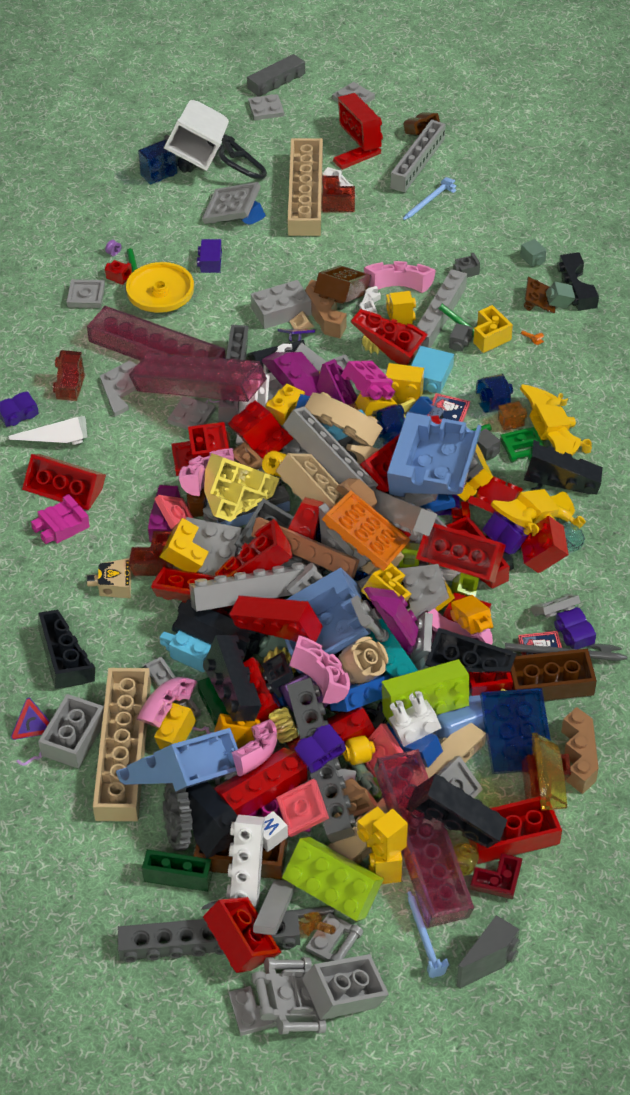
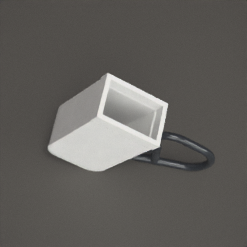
M189 101L164 149L206 171L219 149L220 159L231 168L253 179L262 180L267 176V171L261 163L238 145L232 136L224 134L229 120L224 115L198 101ZM225 150H227L230 158L244 157L257 167L261 174L253 173L232 162L224 155Z

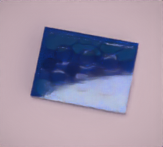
M542 688L481 692L480 699L492 774L555 769Z

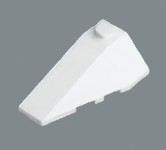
M85 416L72 418L10 435L9 439L59 443L72 442V445L82 443L83 438H87Z

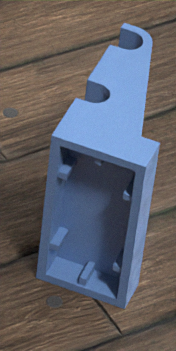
M407 412L387 472L389 494L399 497H405L406 493L461 494L480 436L481 425H478L477 429L473 431L466 427L465 422L442 418L441 424H435L431 421V416Z
M341 567L286 599L309 602L323 626L316 643L322 645V650L329 655L336 654L358 639L371 634V630L364 628L360 624L350 600L357 595L360 598L363 597L360 587ZM285 639L292 658L296 642ZM296 669L298 673H303L302 671Z
M228 728L171 744L153 753L154 755L144 757L127 765L126 768L117 770L116 774L119 781L125 785L173 783L175 791H179L237 772L232 752L238 750L231 729Z

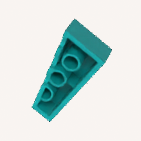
M382 618L379 619L381 627L389 633L388 639L385 642H380L372 631L366 637H371V640L380 642L387 652L388 663L386 664L384 674L389 675L391 679L418 671Z

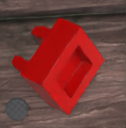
M468 501L461 502V508H452L451 515H454L452 516V522L465 516L470 517Z

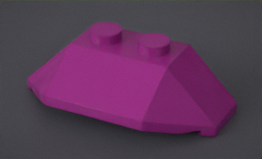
M275 352L262 359L264 365L283 387L289 384L304 391L307 396H311L312 393L319 394L317 383L320 373L302 352Z
M335 359L322 364L317 383L319 394L324 392L331 396V398L347 405L355 404L358 397L350 380H345L341 376L343 372L342 367L337 364Z
M372 587L364 588V591L406 654L410 656L415 646L419 628L415 623L418 619L412 610L407 611L405 608L408 606V603L402 595L398 597L394 590Z

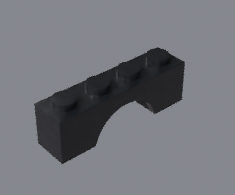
M579 252L560 255L559 262H557V270L562 273V282L572 285L575 295L572 305H575L578 311L598 308L599 295L595 286L585 284L578 279L579 276L583 275L584 261Z

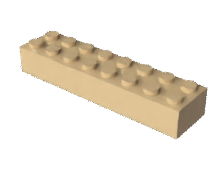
M291 138L288 236H321L323 138Z
M288 453L276 470L281 479L292 488V492L302 500L307 497L322 501L332 509L344 497L336 490L339 484L312 454ZM347 543L350 546V548L353 551H355V547L352 544ZM400 552L391 563L397 567L404 555ZM372 561L367 562L362 567V570L369 575L381 569L375 567Z
M108 668L93 801L95 821H138L142 784L125 785L119 781L116 771L144 758L147 723L137 720V716L150 696L151 678L149 668Z

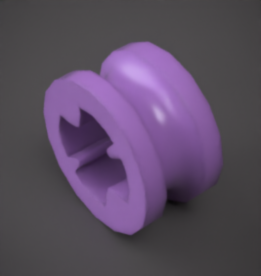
M110 240L105 247L106 253L114 257L120 253L121 244L115 240Z

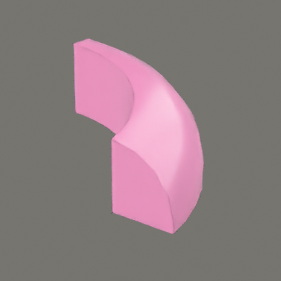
M394 261V264L383 265V262L364 267V273L371 275L370 287L377 286L379 290L390 286H404L421 293L427 291L432 285L436 272L435 269L422 264H417V266L407 265V262Z
M232 448L209 452L210 456L213 453L234 461ZM198 456L190 460L187 467H182L179 473V481L185 492L194 496H200V492L204 488L205 469L210 456L204 458Z
M435 608L430 612L425 611L426 613L433 614L432 643L438 628L491 645L493 643L490 629L471 635L465 629H462L458 623L443 617Z
M299 635L289 666L304 672L318 684L323 695L322 703H338L345 699L350 689V679L348 673L343 671L340 660L334 654L329 655L323 651L322 645Z
M176 677L165 681L146 700L137 716V720L160 728L165 716L172 707V702L182 699L189 700L197 681L185 677Z
M270 719L251 727L255 741H250L245 746L232 752L238 776H243L253 771L272 755L277 743V729L275 723Z

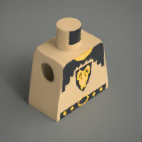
M130 559L100 563L98 575H87V586H98L100 596L131 598Z

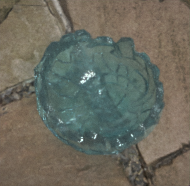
M568 522L564 523L568 551L579 550L585 540L582 530Z

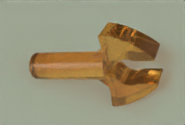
M319 912L304 914L305 919L309 921L308 923L299 921L301 929L307 936L313 930L331 935L336 931L335 926L320 922L322 917Z

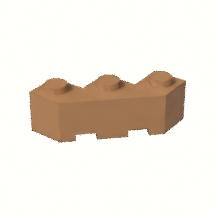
M311 279L305 292L311 299L312 316L317 324L320 325L325 335L341 338L347 328V313L337 311L335 299L330 297L324 299L319 297V294L314 293L316 280Z
M576 707L563 719L561 733L570 739L565 745L564 757L573 763L568 768L566 782L583 794L596 782L599 767L593 719Z

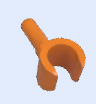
M526 331L521 332L522 335L532 339V342L536 345L544 342L541 339L544 337L541 332L536 335Z

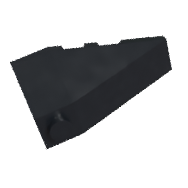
M438 628L425 666L433 667L459 659L467 672L510 673L517 653Z
M208 782L186 788V792H188L189 807L192 810V829L195 842L206 859L230 847L231 843H234V835H231V824L236 821L238 816Z

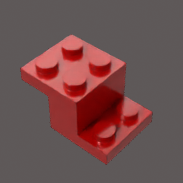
M256 400L249 403L243 411L235 415L227 423L262 459L271 451L279 452L293 440V437L280 426L272 413Z
M224 422L189 426V441L171 443L176 476H179L183 466L187 467L190 460L198 456L203 458L210 456L209 452L229 449Z
M493 476L488 484L483 487L480 486L476 497L470 495L468 503L494 514L496 510L491 506L493 500L513 501L523 489L511 483H508L506 486V481Z

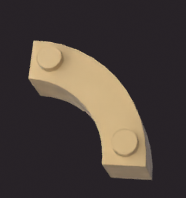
M321 392V394L312 393L305 405L307 410L320 423L344 429L343 433L360 445L373 447L383 429L377 424L378 420L374 417L366 416L351 406L331 398V396L324 392Z

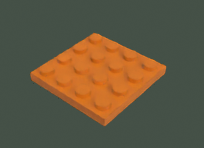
M352 490L322 518L328 528L335 530L345 542L352 544L358 553L366 556L375 567L381 568L383 571L411 540Z

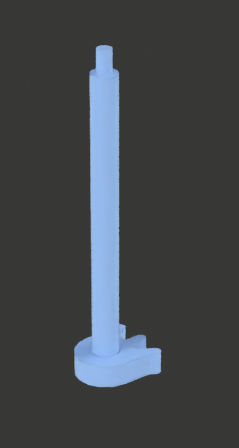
M445 177L441 181V186L406 213L403 220L412 217L445 189L454 193L456 191V185L453 184L455 180Z
M408 891L407 899L429 960L427 966L428 975L430 978L442 976L449 966L448 959L440 962V959L436 958L415 896L412 895L411 891Z

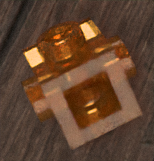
M519 401L499 405L498 420L504 431L524 426L527 412Z

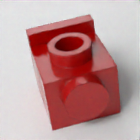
M113 260L112 263H107L105 266L106 279L124 285L132 274L131 263L124 264Z

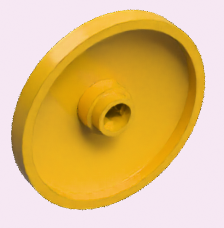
M169 262L150 263L136 269L129 276L126 282L127 297L134 306L144 311L154 313L173 311L182 307L191 299L194 293V280L190 272L180 265Z

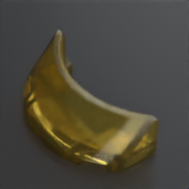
M531 733L532 752L536 760L541 796V811L566 809V787L559 746L538 733Z

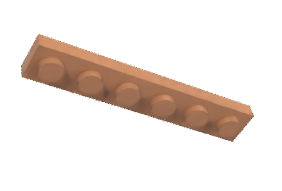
M261 517L256 518L251 536L256 537L254 533L270 521ZM280 526L291 545L292 554L333 572L341 567L352 579L355 577L359 559Z

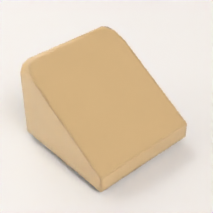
M303 311L289 321L293 329H310L314 327L309 317Z

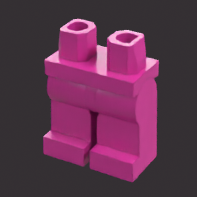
M348 361L341 374L345 380H352L355 383V387L361 391L360 394L363 397H371L373 400H378L383 396L388 400L395 393V390L391 387L393 381L373 361Z
M69 494L64 496L63 501L55 506L47 507L44 511L43 509L38 511V518L31 521V527L35 533L43 529L45 530L40 533V537L45 544L52 541L58 544L62 540H66L90 527L88 514L78 506V503Z

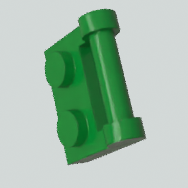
M535 427L500 434L501 443L511 463L516 462L517 459L528 457L530 449L518 452L514 450L532 446L533 440L539 441L540 445L545 447Z

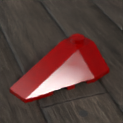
M360 309L351 320V323L383 353L400 365L408 366L428 336L427 333L412 324H401L395 319L388 320L382 318L379 314Z
M400 434L359 464L378 484L376 489L385 493L389 491L387 472Z
M273 519L254 533L256 537L249 544L245 542L241 546L242 550L236 557H230L215 572V577L221 575L232 577L238 572L250 574L256 569L272 570L273 567L288 562L292 558L291 545L277 521Z

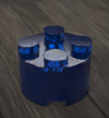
M504 374L487 376L477 380L476 394L480 395L481 400L478 404L484 413L511 408L513 386L511 383L508 384Z
M393 404L373 411L372 416H375V419L378 420L377 424L383 428L378 438L382 437L384 439L383 445L387 444L401 433L405 421L404 408L402 405Z

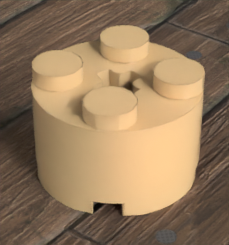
M371 637L358 639L346 647L338 656L342 663L343 671L349 675L351 684L372 681L386 670L385 667L388 663L387 652L380 642L371 640Z

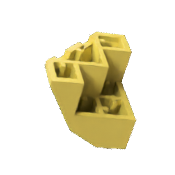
M211 453L205 469L204 492L213 516L232 521L240 513L247 512L256 507L257 503L261 502L263 498L266 500L274 495L280 478Z

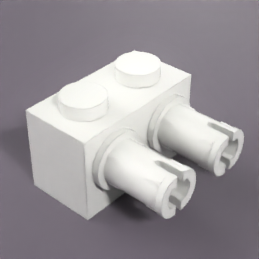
M420 691L415 692L416 698L413 693L409 695L413 706L406 710L402 701H395L397 707L394 702L390 705L394 716L390 717L389 720L403 747L441 729L435 711L428 701L424 700Z

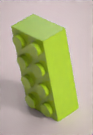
M458 659L382 681L383 714L391 725L389 718L394 716L390 709V705L394 702L397 707L395 701H402L405 710L412 707L409 695L413 693L416 698V691L422 692L424 700L428 701L436 715L469 706V674Z
M311 837L299 839L282 876L284 880L355 921L366 918L384 878Z

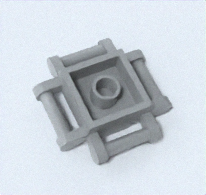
M302 957L301 960L265 958V972H255L251 976L253 984H256L261 1007L259 1011L261 1020H272V1024L277 1025L279 1034L315 1031L317 1034L326 1032V1021L324 1019L320 1020L302 979L311 969L310 957ZM275 969H286L279 974H276Z

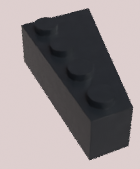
M533 440L525 465L524 481L597 495L601 486L603 467L583 459L576 460L569 453H559L555 451L554 447L549 445L544 447L540 445L539 441Z
M59 610L39 612L38 629L54 688L59 689L95 682V666L87 658L88 655L78 644L76 636H73L70 627Z
M216 635L203 662V668L232 721H255L262 705L254 683H250L251 673L249 667L244 666L242 660L245 657L243 650L238 649L237 643H239V638L237 635Z
M434 774L414 788L406 810L412 813L414 810L423 813V818L432 821L434 818L444 823L443 827L450 831H461L463 837L487 848L500 842L507 823V819L502 817L497 811L488 808L480 800L474 799L465 793L463 789L454 786L444 777Z

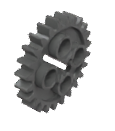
M166 783V787H164L165 793H163L165 799L163 801V819L166 823L167 837L174 851L187 850L191 843L190 838L192 837L190 831L192 830V810L189 807L188 792H186V788L175 791L173 783Z

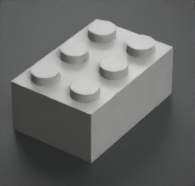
M298 280L251 293V308L264 329L289 322L302 311L307 316L312 315L311 299Z
M66 694L38 741L41 756L79 769L102 729L104 706Z
M370 954L314 964L302 978L320 1020L375 1009L389 995Z

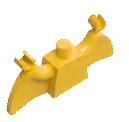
M524 384L520 386L521 392L531 403L532 411L529 417L541 440H549L555 451L562 454L566 452L573 456L579 446H582V452L591 453L592 442L590 439L581 441L580 438L569 432V428L575 426L576 420L574 417H568L561 407L567 404L568 398L563 399L562 393L556 397L545 390Z
M545 489L520 492L513 501L493 500L491 506L504 517L525 528L524 534L529 535L531 532L532 536H535L539 532V527L536 523L547 516L553 519L555 517L560 518L567 523L570 521L572 528L575 530L580 529L586 523L585 519L581 516H578L576 519L572 517L575 513L574 505L568 494L564 491L554 496H549Z

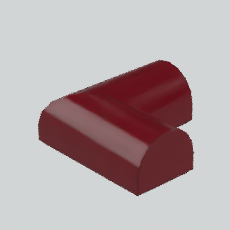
M501 853L497 872L475 867L470 890L512 900L523 858Z

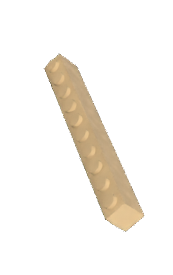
M470 723L452 733L448 738L444 737L440 742L443 752L429 768L414 765L407 776H402L393 789L386 791L383 798L377 802L376 807L378 806L385 814L394 809L406 820L412 814V812L406 810L414 788L434 774H438L455 756H460L466 763L485 745L486 733L473 723ZM361 815V816H359V817L357 818L356 824H357V821L363 817V815ZM354 827L355 836L330 843L327 847L359 864L371 853V847L367 848L366 842H363L357 835V827Z

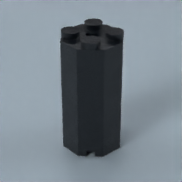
M191 598L186 603L181 602L178 606L177 620L172 625V631L176 632V634L180 630L211 645L216 635H237L239 638V643H237L238 649L243 650L245 656L242 659L243 663L249 660L253 654L258 655L261 648L259 643L265 635L237 627L229 615L230 612L221 608L195 611L192 608Z

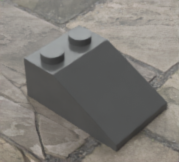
M263 498L234 545L241 548L245 542L249 544L255 538L251 534L255 520L258 517L268 521L275 519L278 525L287 529L294 517Z
M496 915L458 965L456 986L461 989L504 968L508 961L512 963L519 952L517 947L520 943V939H518L520 929Z

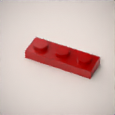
M361 147L334 157L333 162L343 170L381 154V149L378 147L364 151Z

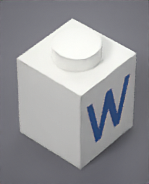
M274 811L265 817L263 848L267 852L288 837V825Z

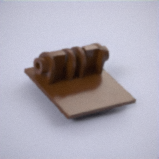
M528 276L524 303L525 309L530 311L536 305L550 313H555L556 307L549 305L546 291L550 287Z

